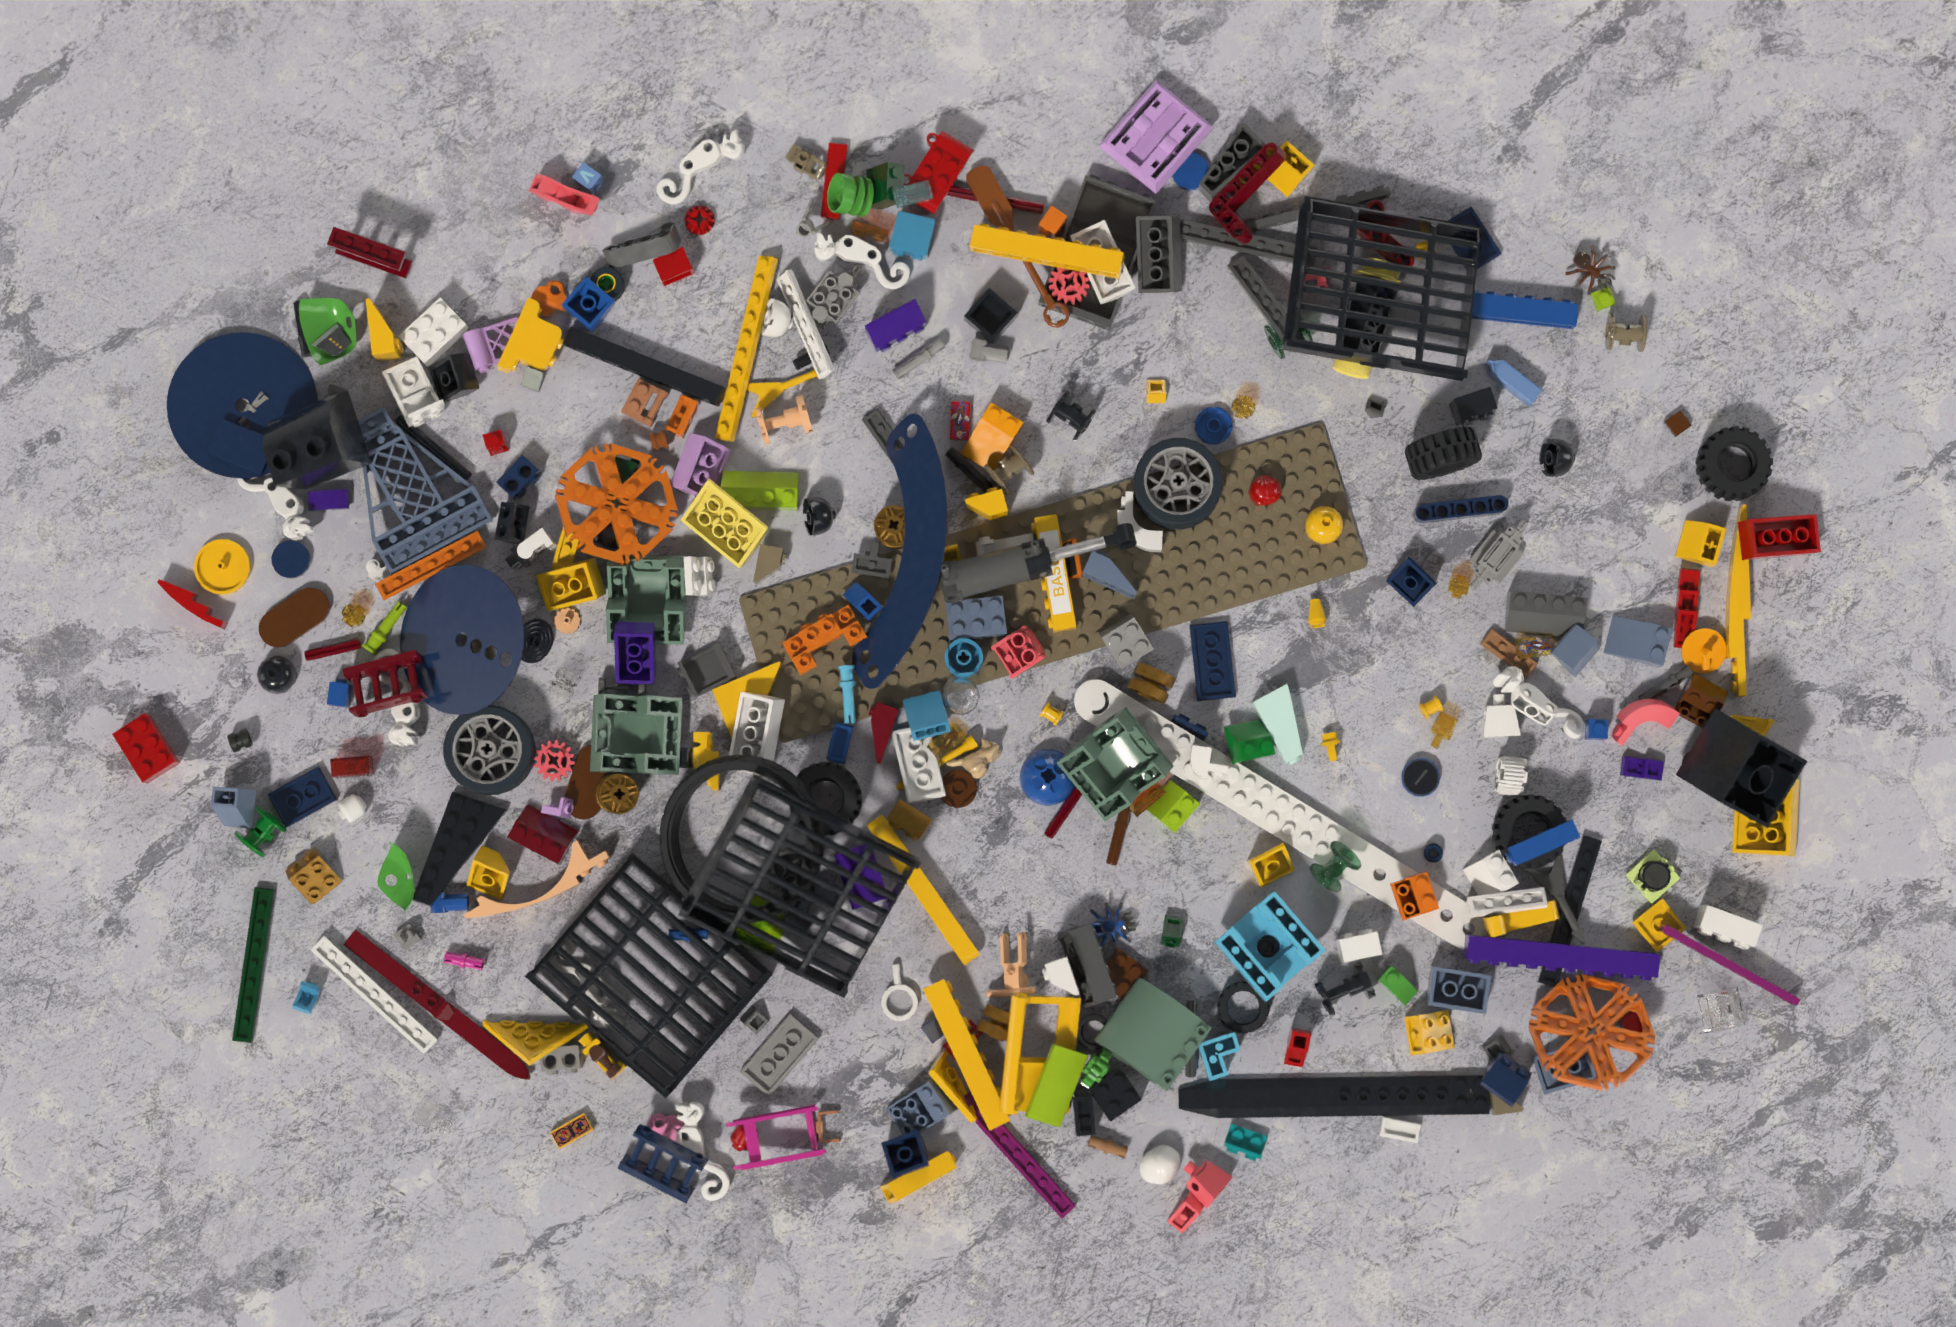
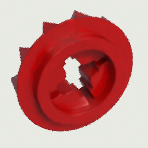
M697 205L692 206L686 211L684 222L686 228L691 233L704 235L713 228L715 218L713 212L708 207ZM699 213L705 219L701 221L700 227H698L697 221L691 220L697 218Z

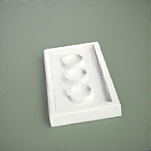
M909 727L891 731L908 804L946 796L937 755L931 752L934 750L932 747L934 744L933 738L928 737L913 741Z

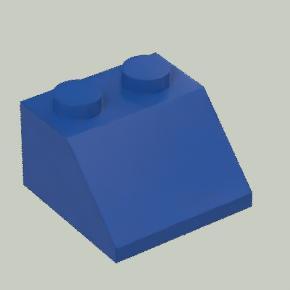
M586 276L561 305L563 310L590 333H593L605 320L615 300Z

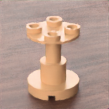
M803 395L795 397L798 406L783 410V415L764 420L761 407L755 409L765 444H771L768 430L787 425L789 429L803 425L806 434L813 432Z

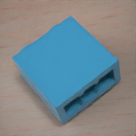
M898 211L889 246L890 251L893 252L892 254L900 257L909 255L911 259L917 261L927 260L936 224L935 219Z
M940 690L931 691L916 697L912 696L903 700L913 741L951 732Z

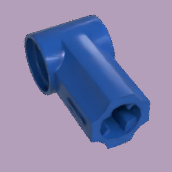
M442 893L431 906V913L469 910L468 894Z

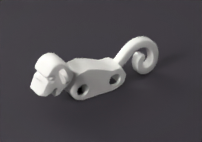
M733 130L730 134V139L727 135H724L722 144L710 139L702 141L682 159L679 165L680 171L684 175L681 193L676 197L667 196L664 188L669 186L670 191L676 193L677 186L670 179H662L656 187L658 196L668 204H680L687 199L691 189V179L697 173L718 165L724 157L736 161L741 159L744 155V145L741 143L742 140L739 137L738 131ZM712 145L713 149L707 152V147ZM693 163L692 168L687 170V165Z
M816 233L814 254L819 261L826 262L834 256H838L846 262L867 264L874 269L878 282L883 287L891 290L901 288L909 279L910 269L908 265L904 262H896L890 268V276L892 278L896 277V271L900 269L903 271L902 278L897 282L888 281L879 265L882 256L881 252L875 246L853 235H844L837 242H834L830 234H828L827 240H825L822 233ZM844 241H850L852 246L846 247ZM868 253H874L876 258L870 259Z
M237 478L239 485L243 489L250 492H266L269 495L276 512L285 518L283 525L285 536L292 540L303 539V536L315 532V529L308 525L310 520L300 517L304 510V503L290 488L276 487L274 490L275 486L272 478L266 479L264 484H250L243 478Z
M384 649L378 652L373 660L399 653L394 649ZM381 673L379 680L388 684L392 691L390 677ZM398 677L399 687L403 686L400 693L410 692V683ZM411 702L391 708L396 724L388 732L390 742L404 747V745L418 746L417 739L412 737V735H417L418 732L410 727L420 718L421 711L418 703Z
M1515 666L1507 667L1493 680L1495 687L1502 688L1501 692L1512 693L1511 704L1513 707L1535 722L1548 725L1554 717H1565L1569 719L1563 725V730L1567 736L1577 739L1584 733L1585 726L1581 717L1570 709L1557 708V705L1552 703L1538 688L1532 684L1524 683L1521 669ZM1515 700L1519 701L1522 706H1518ZM1538 715H1541L1544 718V721L1540 720L1538 718Z
M568 940L564 946L567 947V952L573 956L575 945L572 941ZM556 955L550 961L561 973L575 974L581 985L586 980L575 968L558 963ZM581 963L591 973L596 969L589 964ZM600 975V976L598 977V979H599L600 981H602L608 988H610V989L612 990V988L610 987V985H609V984L605 981V979ZM592 984L585 994L621 1023V1018L612 1015V1013L617 1012V1009L608 1007L611 1000L606 995L601 997V991ZM592 1011L590 1016L591 1024L596 1028L607 1029L609 1024Z
M687 1101L685 1103L677 1102L675 1104L676 1110L683 1113L679 1114L677 1119L685 1123L676 1134L677 1143L706 1157L703 1132L698 1126V1122L705 1113L703 1105L696 1101H691L690 1103ZM682 1133H687L689 1139H684ZM707 1162L704 1169L721 1178L722 1188L716 1193H710L709 1188L716 1187L718 1182L716 1180H708L702 1185L701 1193L706 1200L715 1201L727 1193L730 1180L728 1174L722 1168Z

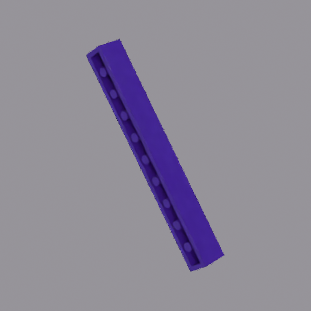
M1465 934L1463 958L1469 959V963L1480 964V960L1488 961L1489 965L1499 966V962L1507 963L1508 967H1518L1519 964H1525L1528 969H1537L1538 966H1545V970L1557 971V968H1564V972L1576 973V970H1583V974L1595 975L1596 971L1602 972V976L1614 977V973L1621 974V978L1633 979V975L1640 976L1641 980L1652 981V977L1658 978L1660 954Z

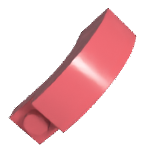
M1641 699L1627 705L1618 713L1616 717L1621 722L1615 726L1611 736L1617 743L1623 746L1635 728L1647 721H1655L1670 729L1680 713L1664 701Z

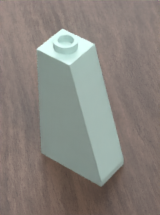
M1286 684L1251 704L1262 724L1271 734L1273 744L1283 763L1289 762L1292 765L1300 760L1299 756L1303 752L1290 691Z

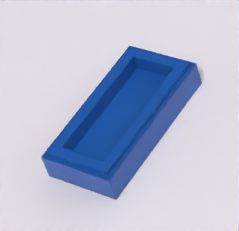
M839 722L834 723L826 760L845 764L854 726Z

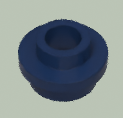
M1432 843L1425 847L1423 854L1428 862L1435 863L1441 860L1443 850L1438 844ZM1430 850L1436 851L1435 857L1430 855Z

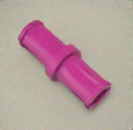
M446 951L444 959H446L444 963L458 965L463 969L468 967L482 971L484 967V958L468 956L467 953L462 955Z

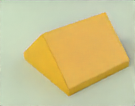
M1284 843L1247 861L1261 888L1295 871Z

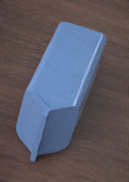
M1489 359L1486 362V365L1489 367L1490 378L1528 407L1531 406L1543 389L1505 360L1492 361Z

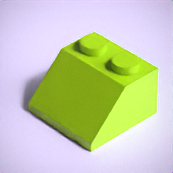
M1169 780L1145 809L1175 834L1200 803L1184 789Z

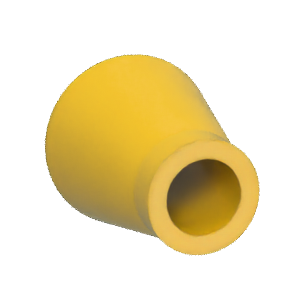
M1321 599L1309 600L1308 623L1310 627H1324L1327 619Z

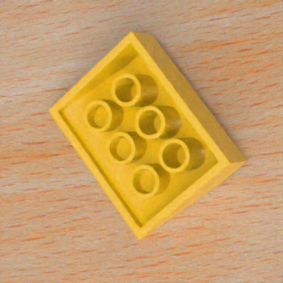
M1797 779L1768 828L1734 810L1732 853L1796 857L1800 780Z

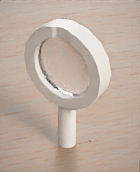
M900 964L892 965L894 986L885 991L881 1005L883 1012L889 1018L903 1021L914 1015L918 1007V999L912 988L902 985Z

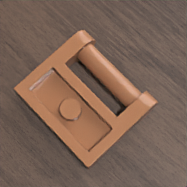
M638 378L621 413L652 427L653 419L664 398L666 399L669 393ZM652 394H657L647 416H641Z

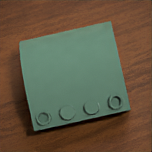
M630 555L629 564H620L608 560L607 643H614L616 622L655 623V644L684 645L687 605L684 557L686 556L646 555L642 560L640 556L639 561L636 562L635 557Z
M593 695L590 772L679 775L682 698L651 695Z
M1126 707L1089 732L1057 761L1059 767L1104 821L1132 805L1141 792L1165 778L1174 767L1172 762Z
M1138 977L1094 1041L1112 1053L1120 1062L1133 1067L1156 1087L1168 1091L1212 1028L1174 998Z

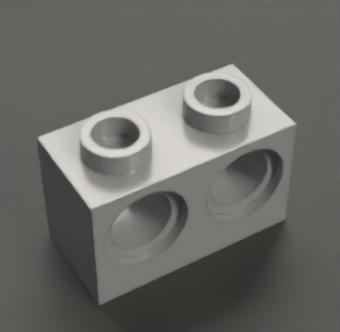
M581 1045L560 1046L540 1059L541 1072L546 1071L547 1075L558 1074V1070H566V1073H577V1069L582 1068ZM568 1054H573L576 1058L573 1065L566 1062ZM550 1055L556 1058L554 1066L547 1064V1058Z

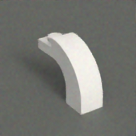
M1126 491L1125 496H1121V508H1124V510H1117L1118 525L1123 523L1132 524L1137 541L1135 547L1149 552H1161L1163 531L1146 530L1136 523L1133 517V491Z

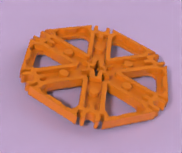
M607 443L604 444V452H600L598 446H595L593 451L591 447L560 476L561 479H559L558 484L563 485L564 489H556L555 499L566 538L573 533L569 542L578 539L579 544L576 549H580L585 545L580 552L620 564H629V556L632 555L635 557L636 562H638L640 556L642 560L675 526V523L670 522L669 518H677L678 509L667 470L660 474L664 466L655 468L653 464L656 462V458L652 459L649 463L648 460L653 457L652 455L612 443L609 446ZM617 455L637 459L641 463V467L623 484L621 483L615 462ZM587 462H594L601 488L577 481L575 473ZM654 481H659L663 486L667 503L664 506H659L636 498ZM618 499L622 506L619 505L618 508H615L612 502ZM570 500L597 509L581 524L574 525L571 522L567 502ZM632 519L658 526L659 532L647 544L642 545L637 540ZM610 523H612L619 548L617 551L603 549L593 544V539Z
M1581 974V978L1579 975H1576V982L1572 983L1569 977H1566L1565 983L1562 979L1531 1011V1016L1536 1017L1537 1020L1529 1019L1528 1028L1542 1068L1545 1064L1546 1072L1550 1068H1554L1556 1071L1552 1077H1557L1558 1081L1600 1091L1603 1088L1608 1090V1082H1612L1615 1088H1618V1083L1620 1082L1622 1086L1653 1053V1048H1649L1647 1044L1654 1045L1656 1036L1642 999L1640 997L1637 1000V993L1634 996H1629L1628 993L1631 988L1626 987V984ZM1591 987L1610 991L1614 995L1597 1013L1588 993V989ZM1559 995H1566L1575 1017L1547 1011V1007ZM1634 1011L1638 1015L1643 1031L1639 1033L1614 1027V1025L1627 1012ZM1596 1028L1595 1035H1588L1589 1030ZM1543 1032L1569 1037L1570 1039L1553 1055H1548L1540 1035ZM1609 1047L1632 1052L1637 1056V1059L1625 1071L1619 1072L1616 1069ZM1587 1051L1596 1073L1594 1079L1574 1076L1569 1072V1068Z

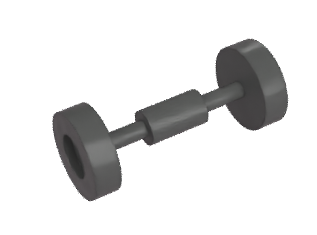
M599 677L598 694H606V689H615V691L628 692L629 690H638L639 696L646 695V684H639V686H629V684L606 685V678Z

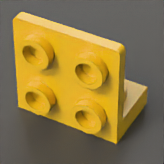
M1448 1010L1404 1017L1410 1055L1427 1054L1455 1048Z

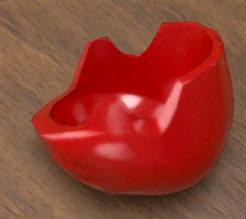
M1262 475L1253 480L1248 490L1252 503L1258 506L1276 503L1282 493L1280 482L1269 475Z

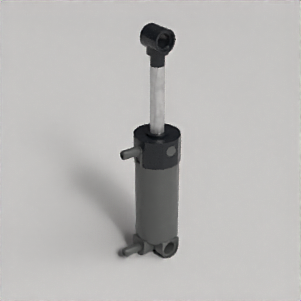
M1123 523L1116 526L1112 534L1052 550L1046 547L1044 538L957 562H953V560L942 562L939 576L946 603H956L963 601V598L1052 576V561L1116 545V548L1118 547L1119 549H1129L1134 547L1137 541L1132 524Z

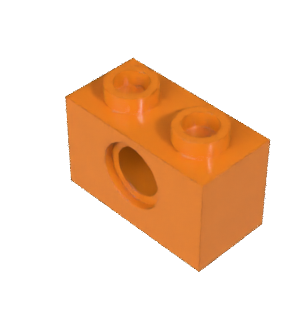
M1051 205L1039 223L1038 233L1050 239L1058 237L1067 224V215Z

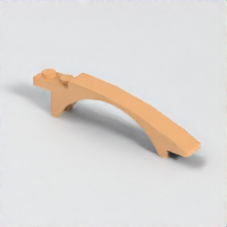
M577 840L572 843L571 857L564 875L548 893L533 901L520 904L498 902L483 895L476 898L480 906L463 916L465 918L483 917L518 910L553 898L581 884L578 878L579 875L583 878L592 873L590 869L593 867L601 868L608 864L607 859L611 858L608 851H604L590 859L580 841Z

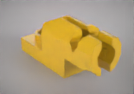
M693 732V742L701 744L693 748V767L695 769L710 760L720 758L719 751H712L714 746L711 732ZM720 773L707 780V786H711L712 791H720Z

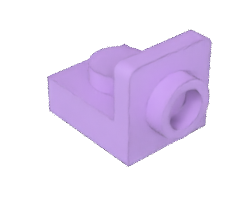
M561 797L560 804L550 803V806L542 805L541 813L570 819L574 809V800Z

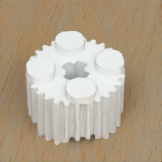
M1510 756L1498 758L1495 769L1497 772L1496 780H1494V791L1502 795L1523 796L1524 785L1522 784L1527 782L1528 772L1524 771L1527 759Z

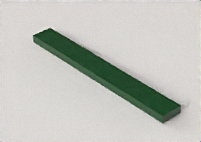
M254 887L232 1041L253 1043L275 889Z

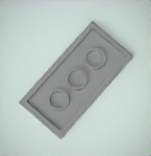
M790 1013L741 1069L740 1073L765 1095L770 1097L819 1040V1037Z

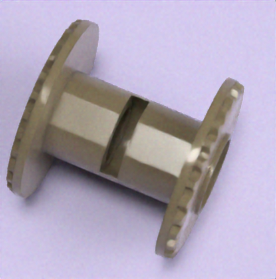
M1614 312L1609 313L1605 330L1606 349H1612L1614 340L1620 341L1619 345L1631 346V342L1634 341L1637 342L1638 352H1643L1647 340L1646 315L1641 314L1638 324H1628L1626 328L1624 323H1615Z
M1012 444L1009 445V449L1013 456L1001 458L997 462V469L993 471L987 464L984 465V469L999 489H1002L1005 495L1010 494L1005 484L1013 478L1012 473L1017 475L1025 469L1031 476L1034 475V471L1028 461Z

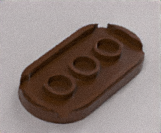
M316 588L301 589L261 618L259 623L260 637L266 644L273 647H286L327 618L330 608L328 597Z
M591 745L584 747L578 753L565 793V798L574 800V809L571 815L581 820L590 819L601 811L595 800V787L601 778L612 774L590 772Z

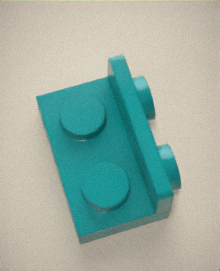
M1231 1123L1223 1146L1227 1147L1226 1151L1237 1154L1239 1151L1245 1153V1158L1256 1161V1158H1262V1152L1268 1136Z

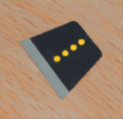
M336 323L311 345L333 356H337L351 342Z

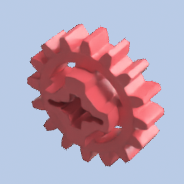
M1058 267L1057 272L1052 271L1051 275L1054 278H1049V283L1052 284L1049 286V290H1054L1052 297L1058 296L1057 302L1064 300V305H1067L1068 301H1071L1072 305H1074L1076 299L1079 302L1082 301L1081 295L1087 296L1085 290L1090 289V285L1086 284L1090 282L1089 278H1085L1087 273ZM1078 277H1079V278L1081 279V281H1082V287H1081L1080 284L1077 282ZM1073 280V284L1066 288V283ZM1056 282L1061 285L1060 291L1057 288Z
M549 740L547 742L548 746L541 744L542 750H536L539 755L533 758L538 761L534 767L540 768L537 774L544 773L543 779L546 780L549 776L551 782L554 781L555 777H557L558 781H561V776L568 778L567 772H573L570 766L575 765V762L571 761L575 754L569 753L572 748H565L566 743L564 742L559 745L558 740H555L554 744ZM559 748L561 751L553 753L550 749ZM545 754V756H546V761H545V763L542 765V758H543V755ZM551 756L559 758L557 759L559 767L555 764H550L552 762ZM567 757V764L564 767L563 761ZM556 769L559 773L552 774L547 771Z

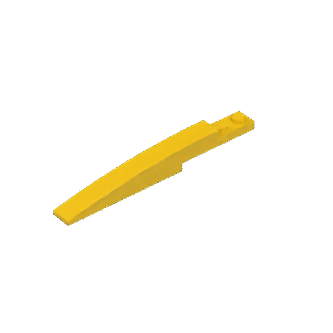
M1747 504L1738 507L1731 546L1726 594V659H1733V662H1731V673L1734 674V681H1732L1731 689L1732 693H1735V697L1747 696L1744 621L1751 619L1749 560H1742L1738 522L1747 520Z

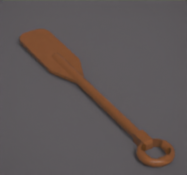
M981 165L970 170L966 175L967 183L989 222L997 228L1005 227L1009 231L1014 232L1012 207L991 169L986 165ZM1022 261L1046 304L1043 312L1044 321L1054 328L1064 326L1069 320L1070 313L1068 308L1060 302L1053 301L1033 264ZM1056 306L1061 307L1063 315H1066V318L1057 321V323H1052L1050 315H1047L1048 310L1051 311Z

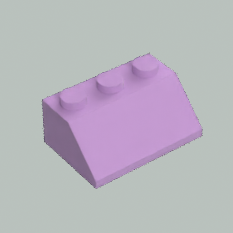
M690 433L670 482L671 487L696 497L708 479L718 484L731 449L705 436Z

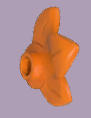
M552 280L546 286L537 287L532 293L531 299L540 302L543 316L546 317L553 314L556 309L566 312L561 304L567 299V296L564 294V285L560 281ZM553 286L558 288L557 293L551 291Z

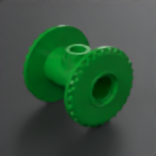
M257 806L255 810L262 817L255 824L256 826L246 836L239 831H236L234 834L250 850L261 857H265L266 853L260 848L261 844L272 841L275 828L284 833L287 829L272 814Z

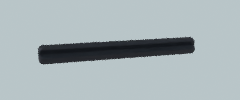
M403 415L398 416L395 420L396 424L466 481L470 479L472 473L420 429L414 427V425L409 427Z

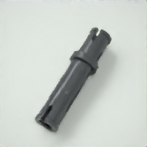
M1686 665L1674 674H1669L1668 678L1639 695L1638 698L1639 700L1657 699L1670 689L1679 687L1680 683L1693 675V672Z

